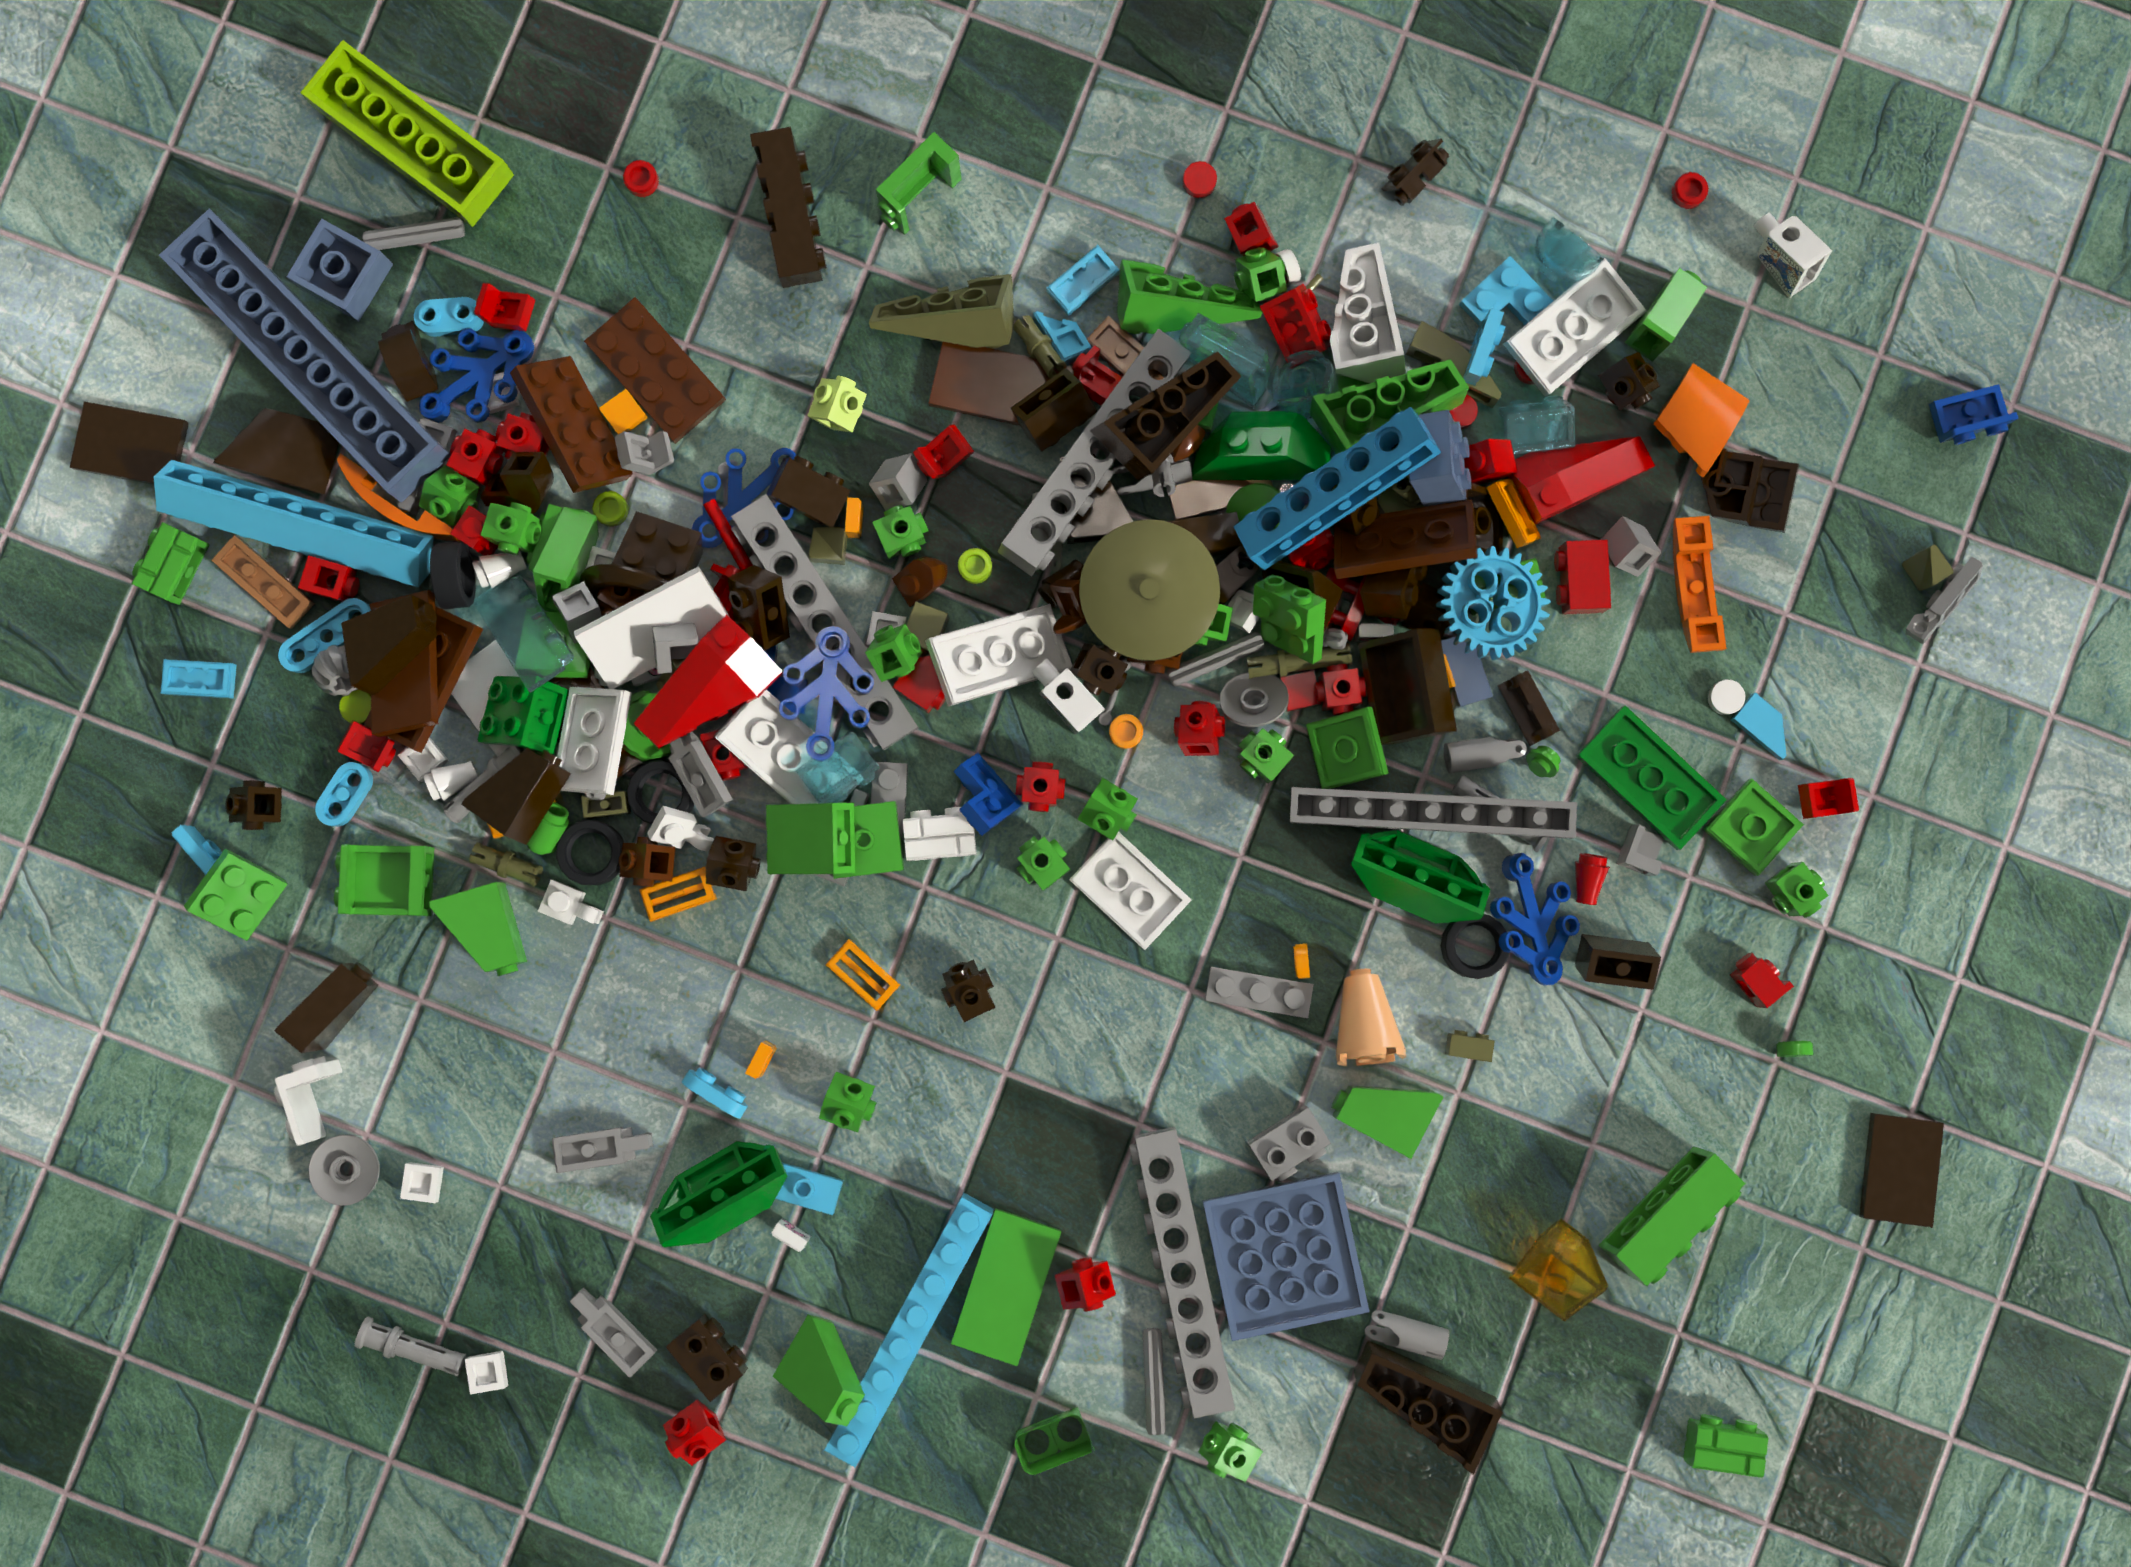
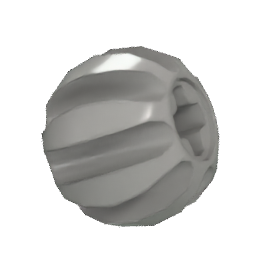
M331 645L328 646V649L317 654L312 666V675L314 682L323 692L333 696H347L352 691L358 690L350 686L344 645L340 647Z

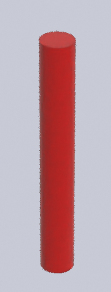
M715 498L704 503L703 506L739 569L742 571L752 566V562L733 533Z

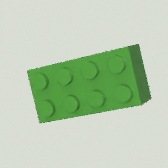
M1693 1146L1598 1246L1627 1275L1645 1286H1648L1650 1283L1654 1284L1666 1274V1266L1675 1257H1682L1691 1248L1692 1243L1690 1241L1699 1232L1703 1233L1712 1227L1717 1219L1715 1215L1724 1206L1729 1207L1737 1201L1741 1195L1739 1190L1746 1183L1715 1153Z

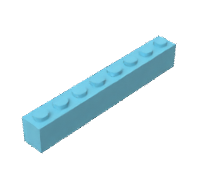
M170 460L154 476L156 511L172 515L175 518L186 519L210 528H217L241 537L265 542L275 547L296 551L306 556L310 555L368 572L371 575L399 581L406 585L419 587L430 573L433 535L175 460Z
M963 1192L860 1382L865 1396L858 1406L856 1415L850 1420L848 1426H836L824 1451L856 1468L993 1215V1208Z

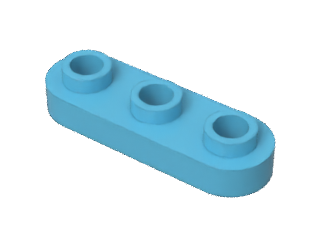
M356 598L346 599L287 639L280 646L278 652L281 665L295 673H305L311 670L314 665V659L320 651L328 649V646L336 645L337 647L344 645L341 623L352 619L356 612L360 611L361 614L371 611L369 604ZM332 631L333 639L326 643L324 636L327 632ZM303 650L305 657L301 662H297L296 655L299 651Z

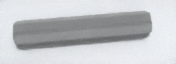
M459 217L365 231L363 233V242L377 250L460 238L465 236V226Z
M1254 632L1180 664L1179 669L1169 668L1167 670L1168 678L1173 686H1178L1263 650L1265 647L1264 641L1259 632Z
M1148 1328L1143 1330L1146 1430L1149 1435H1162L1166 1432L1162 1332L1158 1328Z

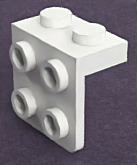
M325 1056L309 1059L292 1065V1073L274 1078L277 1085L274 1088L276 1100L280 1106L284 1107L288 1119L285 1122L286 1131L298 1146L326 1136L310 1083L342 1073L339 1059L326 1062Z

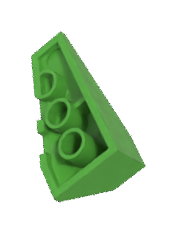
M1121 260L1117 315L1121 329L1129 333L1154 334L1157 329H1160L1162 332H1171L1261 318L1262 310L1259 302H1255L1243 291L1240 292L1238 289L1221 284H1213L1211 288L1206 287L1196 281L1195 276L1184 274L1183 279L1164 274L1165 267Z

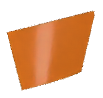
M1692 363L1685 372L1678 388L1661 408L1654 425L1671 441L1672 446L1680 454L1684 452L1689 454L1698 464L1697 474L1704 477L1733 433L1750 400Z

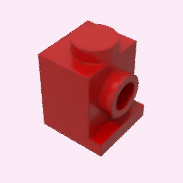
M1255 202L1238 206L1232 211L1231 215L1224 218L1242 256H1245L1248 250L1261 247L1272 251L1279 247L1262 211Z
M469 505L450 534L483 556L494 554L498 548V545L491 543L481 536L486 515Z
M308 555L298 588L310 594L343 602L357 594L360 582L359 578L355 577L356 570ZM337 577L335 586L332 588L331 582Z
M719 730L700 734L703 747L722 781L738 778L741 776V770L748 769V766L730 750H728L729 756L726 760H719L717 756L718 751L726 748L714 737Z
M1752 952L1738 960L1735 964L1737 969L1730 974L1755 1007L1759 1008L1770 1007L1794 987L1790 981H1783L1778 978L1780 972L1771 961L1756 958Z

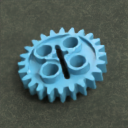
M1494 546L1489 547L1485 554L1481 548H1477V558L1460 560L1461 563L1454 562L1449 567L1452 573L1442 576L1441 579L1448 586H1442L1437 589V593L1445 596V599L1436 603V607L1446 609V613L1438 619L1439 621H1449L1450 626L1444 632L1445 634L1452 632L1457 634L1453 642L1454 645L1462 641L1466 642V654L1477 648L1479 659L1485 657L1488 652H1490L1492 660L1500 658L1501 653L1507 659L1514 655V649L1518 653L1527 649L1526 643L1531 645L1537 641L1534 633L1544 631L1545 627L1538 621L1549 617L1550 614L1541 610V607L1549 604L1550 600L1541 598L1540 593L1547 590L1548 586L1537 585L1536 581L1540 579L1542 574L1536 573L1531 575L1529 571L1532 568L1533 562L1531 561L1524 566L1521 565V553L1510 559L1508 548L1501 550L1498 555ZM1497 574H1499V575L1501 576V581H1500V584H1499L1498 586H1497V584H1498ZM1475 575H1479L1485 580V590L1480 589L1476 585ZM1508 584H1512L1517 588L1518 598H1514L1509 594ZM1492 596L1493 602L1489 601V598H1491ZM1468 608H1472L1478 613V623H1474L1469 619L1467 614ZM1501 617H1505L1511 622V632L1506 631L1502 627ZM1488 621H1489V631H1490L1489 633L1486 632V630H1485L1486 623H1487Z

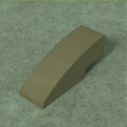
M1423 321L1417 328L1405 354L1427 365L1451 359L1462 377L1465 374L1471 354L1459 343ZM1489 374L1487 378L1482 376L1475 386L1467 383L1469 386L1467 395L1490 408L1495 406L1502 395Z

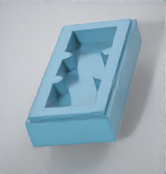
M1097 245L1046 288V292L1069 316L1120 274V270Z
M163 659L160 693L164 695L234 699L237 665L233 663Z
M180 825L171 832L173 838L206 875L221 855L222 851L213 841L205 840L194 826Z
M782 1162L788 1176L775 1199L833 1215L844 1180Z

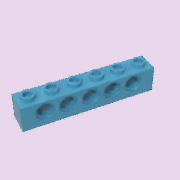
M1410 406L1405 411L1396 413L1391 417L1390 421L1374 432L1365 434L1359 442L1344 452L1334 455L1328 463L1316 471L1306 474L1300 482L1288 490L1275 495L1270 502L1257 511L1248 513L1242 521L1233 527L1249 558L1263 570H1266L1442 452L1423 420ZM1398 444L1394 450L1390 451L1394 445ZM1368 464L1367 467L1361 471L1362 467Z

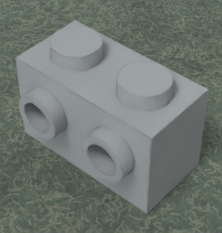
M1303 1105L1246 1141L1271 1181L1276 1178L1279 1181L1289 1178L1297 1172L1296 1165L1306 1159L1309 1163L1319 1159L1327 1153L1325 1147L1331 1144L1306 1105Z

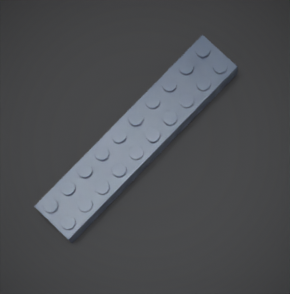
M210 208L159 254L196 295L381 487L402 503L450 458L451 454Z

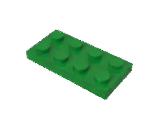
M1625 705L1610 718L1576 755L1585 766L1676 850H1681L1727 800Z

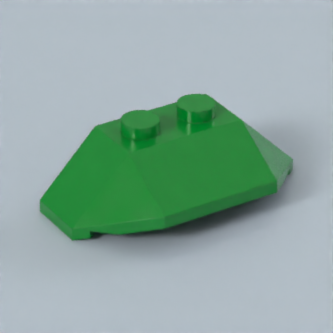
M1300 411L1231 412L1202 442L1199 450L1196 452L1192 479L1301 480L1306 474L1314 472L1331 460L1332 449Z
M1399 830L1378 832L1371 835L1368 833L1360 836L1351 865L1372 897L1435 924L1480 920L1483 917L1490 888L1485 883H1481L1476 873L1460 856Z
M736 1141L677 1175L663 1195L658 1208H655L650 1215L661 1246L672 1247L709 1243L770 1208L788 1176L777 1149L773 1145Z

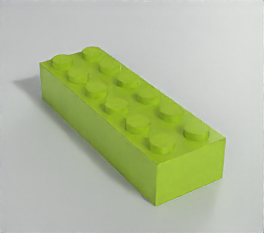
M344 40L340 42L300 92L314 109L471 227H474L514 176L503 159Z

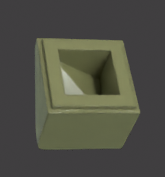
M845 527L813 528L809 550L810 562L845 565L847 547Z
M1935 544L1920 550L1902 563V567L1919 592L1936 585L1954 573V570Z

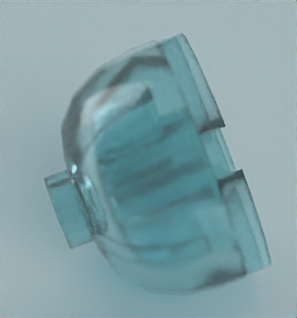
M1553 216L1537 236L1535 253L1538 260L1543 264L1539 271L1552 282H1555L1558 278L1568 283L1581 281L1595 272L1605 260L1578 235L1564 228V224Z
M1304 350L1286 357L1288 363L1284 364L1281 368L1277 365L1272 370L1268 378V392L1280 411L1298 413L1306 419H1311L1313 415L1311 407L1312 397L1323 393L1328 395L1338 392V378L1331 361L1325 358L1323 353L1317 350Z

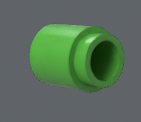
M555 802L552 803L527 843L528 848L532 852L545 855L556 851L557 843L569 824V812L565 807Z

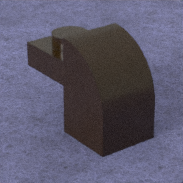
M414 322L394 325L382 333V340L378 341L382 357L406 402L438 390L435 370L422 350L420 334Z
M513 452L501 473L493 474L480 497L485 506L489 507L490 503L510 507L511 502L530 507L532 509L531 514H534L539 509L554 481L553 471L544 452Z

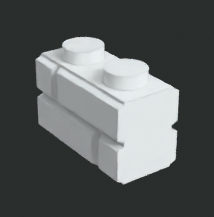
M961 807L945 808V815L931 816V810L910 812L911 818L903 819L906 860L917 861L977 855L975 828L968 823L966 817L959 810Z

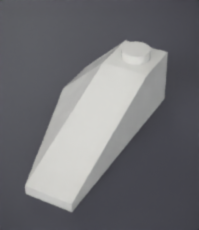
M1379 243L1345 251L1338 304H1336L1335 321L1330 337L1336 373L1366 383H1373L1376 379L1386 376L1391 378L1406 374L1404 351Z

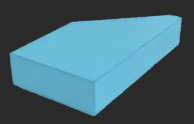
M1039 311L1033 313L1034 323L1043 334L1050 337L1052 347L1067 366L1073 364L1081 353L1087 354L1092 349L1076 322L1066 319L1062 321L1043 316L1044 313Z
M1757 693L1751 694L1743 707L1730 720L1778 760H1783L1787 755L1782 714Z

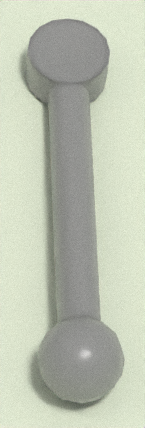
M1121 658V661L1128 664L1126 672L1130 669L1131 662H1128L1127 658ZM1115 690L1110 695L1105 711L1099 716L1098 720L1102 726H1108L1112 722L1111 712L1119 690Z

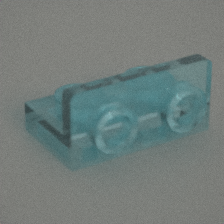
M1562 396L1544 397L1542 399L1543 402L1532 404L1528 400L1511 401L1509 406L1499 408V415L1504 419V439L1511 440L1514 454L1575 447V407L1567 400H1563Z
M852 730L834 742L835 750L831 758L822 762L810 759L795 770L818 803H842L848 797L847 791L856 785L863 787L876 777L874 772L880 768L879 765L873 760ZM827 748L824 749V750H823L822 752H820L819 754L825 753V752L827 751Z

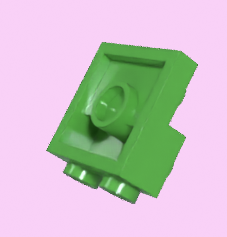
M1273 574L1254 584L1253 615L1261 618L1262 639L1311 664L1321 660L1326 599L1313 594L1308 589L1286 581L1281 576Z

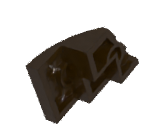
M263 408L252 419V422L235 437L236 439L221 454L215 457L213 464L244 474L249 473L280 484H288L319 495H325L339 442L318 421Z
M1723 448L1708 473L1701 477L1711 516L1744 526L1785 533L1799 464L1763 459L1762 456L1728 452Z

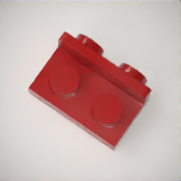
M1304 284L1260 305L1289 368L1331 347V328L1325 320H1321L1316 310L1318 307L1317 299L1312 290L1306 289Z

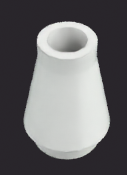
M520 550L518 555L508 553L479 556L480 560L472 562L482 588L490 585L491 588H494L516 573L527 569Z
M472 761L430 769V773L423 775L434 801L440 798L443 801L478 777Z

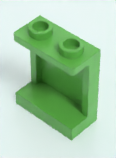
M935 132L876 188L879 202L877 206L882 213L880 218L891 230L895 231L898 228L904 235L910 230L905 207L937 175L952 189L962 180L959 155Z
M854 803L766 805V859L768 874L855 873Z
M341 844V852L337 853L335 861L336 870L340 872L339 886L336 887L334 892V904L338 907V914L432 916L429 901H432L435 847Z

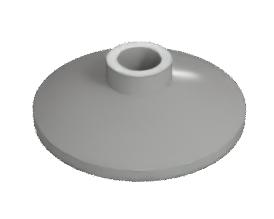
M1248 672L1240 674L1228 681L1220 694V707L1223 714L1233 723L1246 727H1259L1274 722L1283 715L1289 703L1286 685L1274 675L1249 679Z
M338 1135L327 1139L314 1151L309 1163V1180L316 1194L324 1201L339 1206L352 1205L365 1199L375 1188L380 1173L379 1160L374 1149L365 1140L353 1135ZM346 1162L351 1163L353 1166V1173L351 1175H347L344 1172L343 1167Z

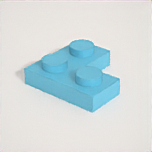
M1509 256L1461 300L1459 305L1478 325H1480L1491 308L1502 311L1505 307L1526 325L1552 303L1553 300Z
M1491 308L1478 326L1469 351L1471 357L1463 376L1466 383L1475 386L1482 376L1487 378L1494 358L1489 355L1493 353L1495 346L1499 345L1506 326L1500 324L1504 312Z

